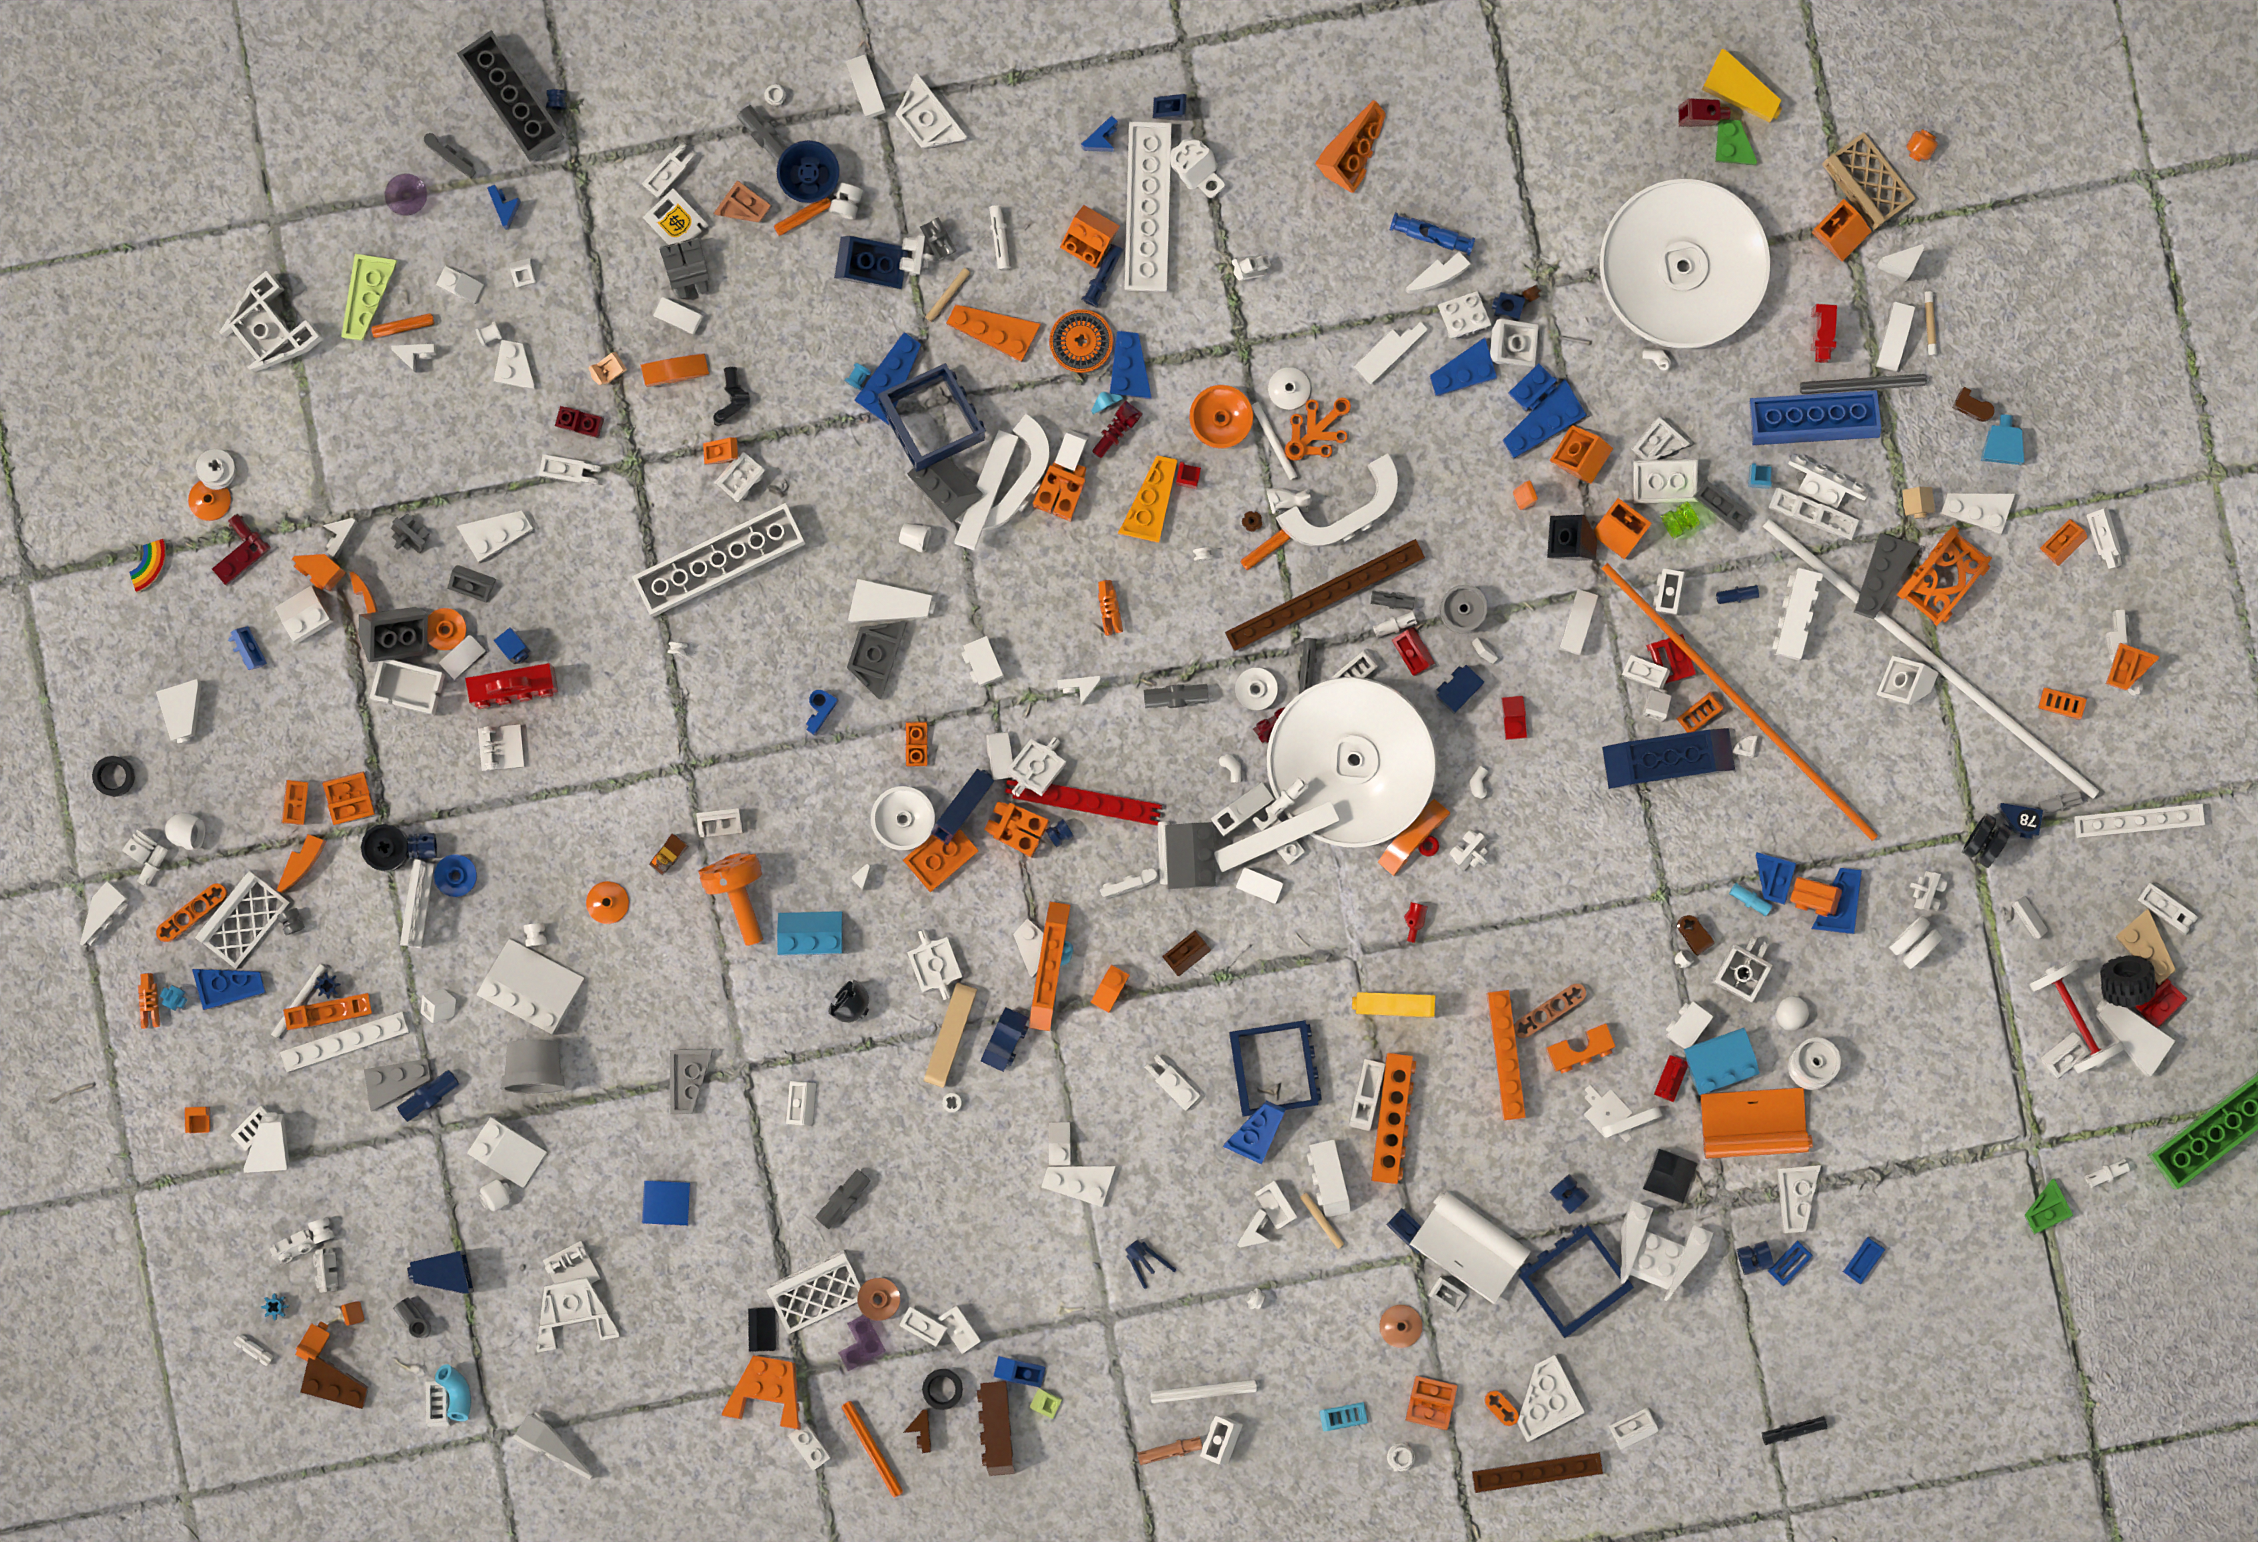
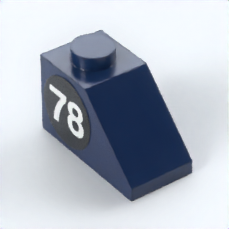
M2005 803L1997 805L2001 815L2009 826L2013 828L2014 833L2020 834V838L2033 839V836H2039L2043 810Z

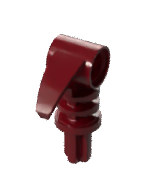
M1125 401L1115 413L1117 419L1113 418V424H1108V431L1105 429L1101 431L1103 437L1093 448L1092 452L1097 457L1102 458L1113 444L1117 446L1120 443L1118 437L1122 438L1124 436L1122 432L1129 430L1127 426L1132 428L1143 413L1128 401Z

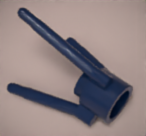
M1137 1239L1125 1249L1128 1254L1126 1257L1130 1261L1144 1289H1147V1285L1135 1260L1137 1262L1140 1260L1151 1274L1155 1273L1151 1265L1144 1258L1147 1255L1145 1251L1171 1271L1176 1272L1175 1267L1149 1248L1145 1242L1141 1243Z

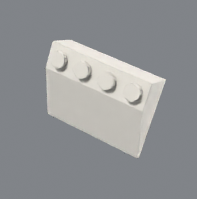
M509 939L488 972L477 995L555 1035L585 978Z

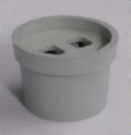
M537 1039L517 1040L507 1043L505 1075L502 1076L500 1089L506 1092L525 1094L551 1093L564 1090L565 1081L564 1076L561 1074L559 1043Z

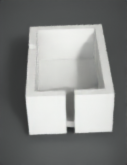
M394 660L379 661L370 699L435 716L439 701L436 692L441 693L445 674Z

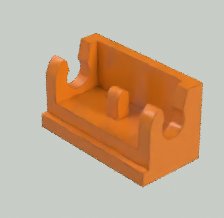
M286 780L281 823L304 825L309 782Z

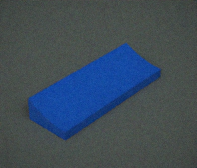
M1877 390L1750 398L1749 400L1752 446L1880 437L1881 420Z

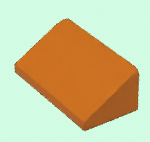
M2069 519L2040 549L2054 564L2059 566L2088 536L2084 529Z

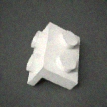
M741 450L738 454V459H734L714 483L732 499L739 502L740 499L743 500L747 497L751 486L762 479V473L765 469Z

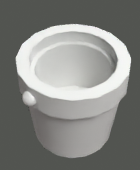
M904 523L900 532L899 543L924 553L929 543L931 527Z
M1407 1442L1394 1444L1388 1450L1387 1460L1394 1469V1472L1405 1471L1414 1463V1451L1408 1446Z

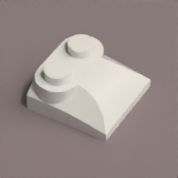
M1498 319L1492 329L1490 355L1493 362L1497 364L1505 363L1535 367L1538 325Z

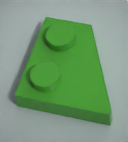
M1720 120L1718 122L1715 162L1744 165L1757 164L1741 121Z

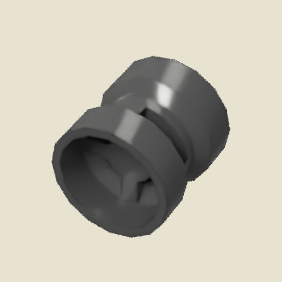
M297 908L278 915L279 921L283 923L285 936L305 928L303 922L299 920Z

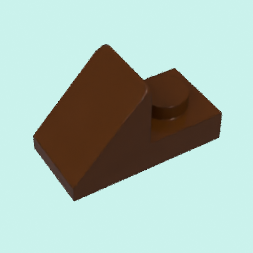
M928 1408L923 1409L903 1432H920V1436H917V1448H922V1453L931 1452Z

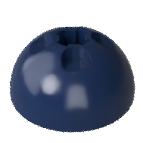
M811 140L800 141L789 146L779 158L776 170L777 180L784 193L793 200L801 203H815L828 197L835 189L839 180L838 160L826 145Z

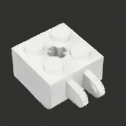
M1754 936L1750 939L1745 950L1735 944L1732 945L1712 982L1748 1003L1753 1002L1772 967L1770 963L1762 960L1769 944L1764 942L1757 956L1750 953L1757 940ZM1744 968L1747 971L1745 972L1747 978L1743 977L1740 979L1737 972Z

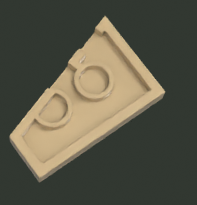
M2149 909L2145 910L2116 935L2115 938L2132 956L2145 958L2152 963L2155 968V981L2159 985L2175 972L2176 969Z

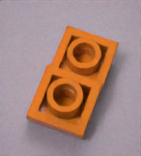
M927 721L906 722V766H927Z

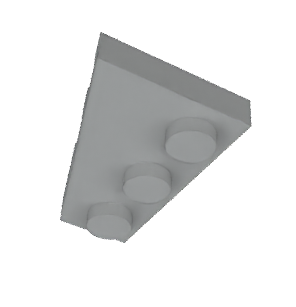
M713 1049L670 1050V1114H693Z
M422 1059L364 1069L370 1111L372 1112L432 1080L429 1060Z

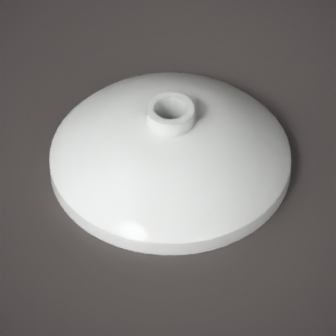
M899 786L885 791L878 797L871 811V825L876 837L884 845L895 850H910L920 846L929 838L935 824V813L931 802L922 792L912 787ZM901 816H907L908 820L906 823L900 822Z

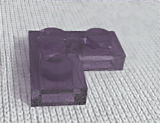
M861 1315L847 1323L857 1343L838 1352L847 1371H850L882 1354L886 1349L870 1319Z

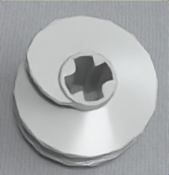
M212 449L200 455L196 463V471L199 479L206 487L212 490H220L227 487L235 477V464L228 453L223 450Z

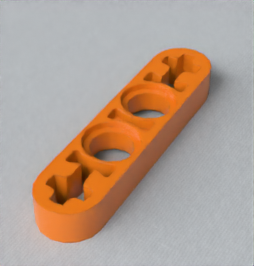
M215 883L202 891L157 927L156 935L158 939L163 942H171L227 898L226 887ZM214 888L222 889L220 898L214 897L211 899L214 902L212 905L204 897L206 894L208 897H211L214 894ZM199 900H203L206 904V909L203 912L195 910V903ZM182 913L187 914L189 917V922L184 926L178 923V916ZM173 920L175 926L180 930L177 932L174 928L169 932L171 935L169 938L167 936L162 937L164 933L162 929H170L173 926L170 922Z

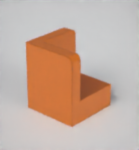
M185 1107V1133H209L210 1107Z

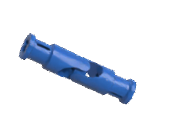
M1397 212L1393 216L1389 229L1390 231L1397 230L1406 233V236L1428 243H1436L1445 249L1465 252L1467 256H1470L1476 239L1474 237L1470 239L1461 236L1458 232L1449 229H1440L1435 225L1415 218L1408 219L1399 216ZM1429 228L1426 237L1420 233V229Z

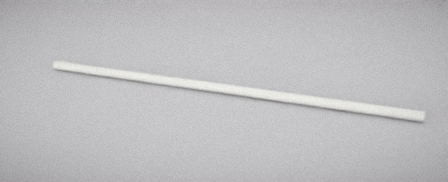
M1771 519L1765 523L1763 527L1818 573H1822L1824 578L1853 602L1857 603L1860 593ZM1881 610L1874 618L2092 799L2098 794L2099 790L1884 612Z

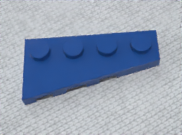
M904 332L854 399L856 403L888 426L889 422L878 405V394L907 381L921 344ZM899 400L892 403L895 409L897 407Z
M1564 379L1502 441L1514 459L1587 415Z

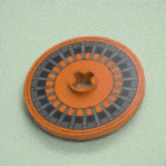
M1078 309L1065 313L1055 322L1050 332L1049 345L1054 359L1063 368L1076 373H1086L1099 368L1106 362L1112 351L1113 336L1108 323L1100 315L1090 310ZM1080 336H1084V340L1087 341V343H1083L1082 347L1078 346V342H1075V339H1079Z

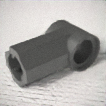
M409 1297L400 1301L393 1308L413 1337L425 1338L430 1334V1323L425 1320ZM422 1322L425 1326L424 1332L417 1334L415 1327L418 1323Z

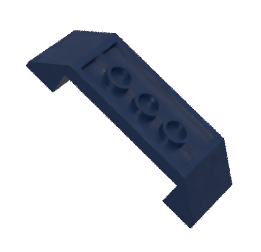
M1729 728L1648 738L1602 747L1608 789L1735 770Z

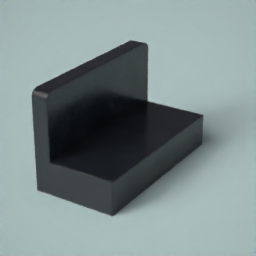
M748 1308L749 1352L776 1350L775 1308Z

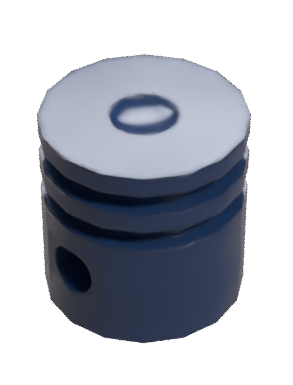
M435 833L419 834V836L418 834H414V836L412 834L408 835L410 860H414V857L415 859H419V857L421 859L437 858Z

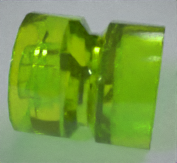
M1688 501L1677 506L1676 512L1670 510L1661 515L1662 522L1673 539L1683 535L1685 529L1690 531L1700 525V521Z

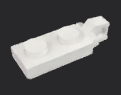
M2108 508L2087 514L2098 555L2106 559L2109 569L2121 566L2120 545Z

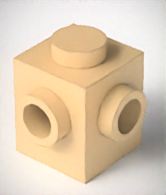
M1915 487L1902 490L1905 515H1914V519L1927 518L1928 513L1935 512L1932 487Z

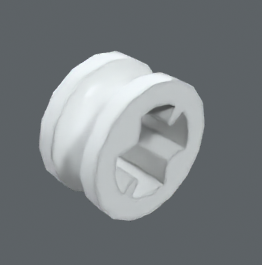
M1205 547L1193 550V553L1196 554L1194 561L1212 559L1213 555L1210 554L1212 548Z
M669 642L670 650L667 653L686 656L685 648L688 647L687 644Z
M949 1093L944 1096L942 1104L948 1112H956L960 1109L962 1101L959 1095ZM949 1097L951 1099L953 1097L957 1098L956 1108L952 1107L950 1109L947 1107L948 1102L946 1100Z

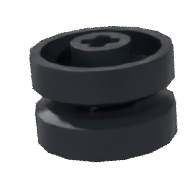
M1985 813L1978 822L1962 850L1963 854L1973 858L1982 849L1978 857V863L1986 868H1989L2000 855L2013 829L2002 823L1993 831L1996 825V818L1988 813Z
M387 824L376 825L369 829L362 838V857L369 866L378 871H397L405 866L410 858L408 837L405 832L395 826ZM390 845V848H388V852H384V846Z

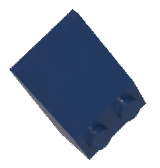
M841 236L834 278L855 283L902 289L905 271L899 269L900 260L902 257L907 258L908 250H902V246L855 236Z

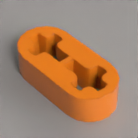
M1493 1390L1485 1395V1405L1501 1423L1506 1426H1513L1517 1423L1519 1418L1517 1410L1500 1392ZM1490 1395L1494 1397L1498 1395L1500 1397L1498 1399V1402L1502 1405L1500 1408L1495 1404H1489L1491 1401ZM1503 1408L1509 1413L1511 1411L1514 1412L1512 1416L1514 1420L1512 1422L1510 1420L1504 1421L1505 1415L1501 1411Z

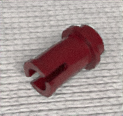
M238 513L228 520L230 523L229 527H233L242 541L247 540L253 534L243 521V516H240Z

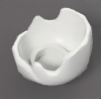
M1790 996L1780 1002L1775 1017L1779 1026L1783 1029L1795 1031L1802 1028L1807 1022L1809 1009L1806 1002L1801 998Z

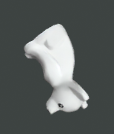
M1282 488L1266 489L1272 514H1275L1280 508L1290 509L1298 506L1302 512H1308V506L1311 504L1310 489H1305L1297 494Z

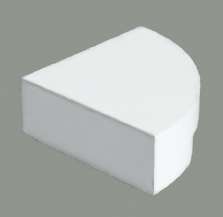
M1479 638L1472 642L1479 656L1488 662L1494 663L1498 659L1495 653Z
M1749 736L1740 740L1735 745L1732 751L1733 754L1753 758L1758 736Z

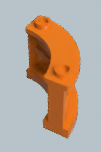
M1954 525L1944 534L1930 552L1928 558L1916 569L1896 594L1901 599L1905 598L1934 621L1933 624L1936 626L1941 621L1945 623L1953 614L1951 612L1952 608L1979 575L1984 576L1991 567L1988 563L1992 557H1986L1958 534L1960 530ZM1943 554H1948L1949 558L1953 556L1954 559L1945 562L1942 556ZM1965 555H1967V556H1969L1972 560L1968 559V560H1966V561L1963 562L1962 557L1965 556ZM1973 560L1978 564L1974 569L1969 566V563ZM1935 563L1938 566L1947 567L1956 563L1958 584L1953 587L1937 589L1938 576L1932 565ZM1966 573L1973 574L1966 583ZM1927 575L1931 576L1933 579L1930 588L1927 587L1930 584V582L1926 583L1924 581V578ZM1911 591L1916 592V593H1919V594H1922V595H1926V597L1924 598V601H1922L1919 597H1917V596H1916L1914 593H1912ZM1958 593L1950 602L1947 595ZM1931 596H1935L1933 600L1934 606H1936L1938 601L1944 603V607L1939 613L1927 605Z

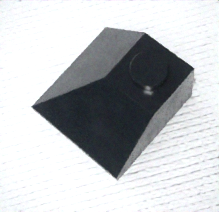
M1585 515L1550 516L1547 558L1576 561L1596 560L1597 537Z
M1657 1149L1643 1189L1683 1204L1698 1163L1665 1150Z

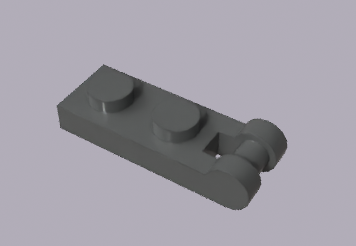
M427 133L424 136V142L428 148L470 179L474 176L476 172L472 168L474 165L465 157L462 160L456 156L457 152L449 145L444 147L439 144L438 139L433 133Z
M1704 480L1693 495L1694 499L1737 532L1742 530L1743 523L1752 516L1751 513L1708 480ZM1735 512L1739 514L1736 520L1732 518Z

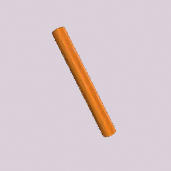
M851 1401L846 1402L841 1406L842 1410L893 1497L901 1495L903 1493L901 1486Z

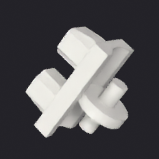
M918 235L915 238L903 239L902 250L912 251V257H902L899 269L909 272L911 276L920 274L921 261L922 268H928L929 261H935V256L930 255L931 247L925 246L924 254H922L925 236Z
M1253 255L1232 260V264L1235 266L1234 275L1239 281L1262 277L1267 274L1265 269L1271 266L1267 255Z
M1469 830L1463 838L1469 844L1468 847L1463 850L1457 845L1450 852L1455 863L1463 871L1469 865L1475 867L1479 862L1483 865L1487 863L1483 857L1488 852L1484 847L1489 842L1481 833L1477 834Z
M1926 871L1924 878L1919 877L1917 884H1910V888L1915 889L1913 897L1917 898L1914 908L1926 911H1937L1939 909L1940 900L1933 897L1936 890L1943 892L1946 888L1947 881L1940 877L1941 874Z

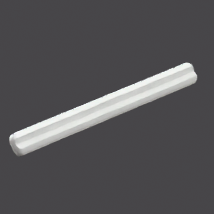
M1255 1380L1152 1391L1151 1401L1152 1403L1256 1392L1257 1385Z

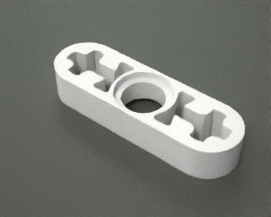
M1658 1106L1605 1126L1601 1130L1604 1138L1662 1117V1113Z

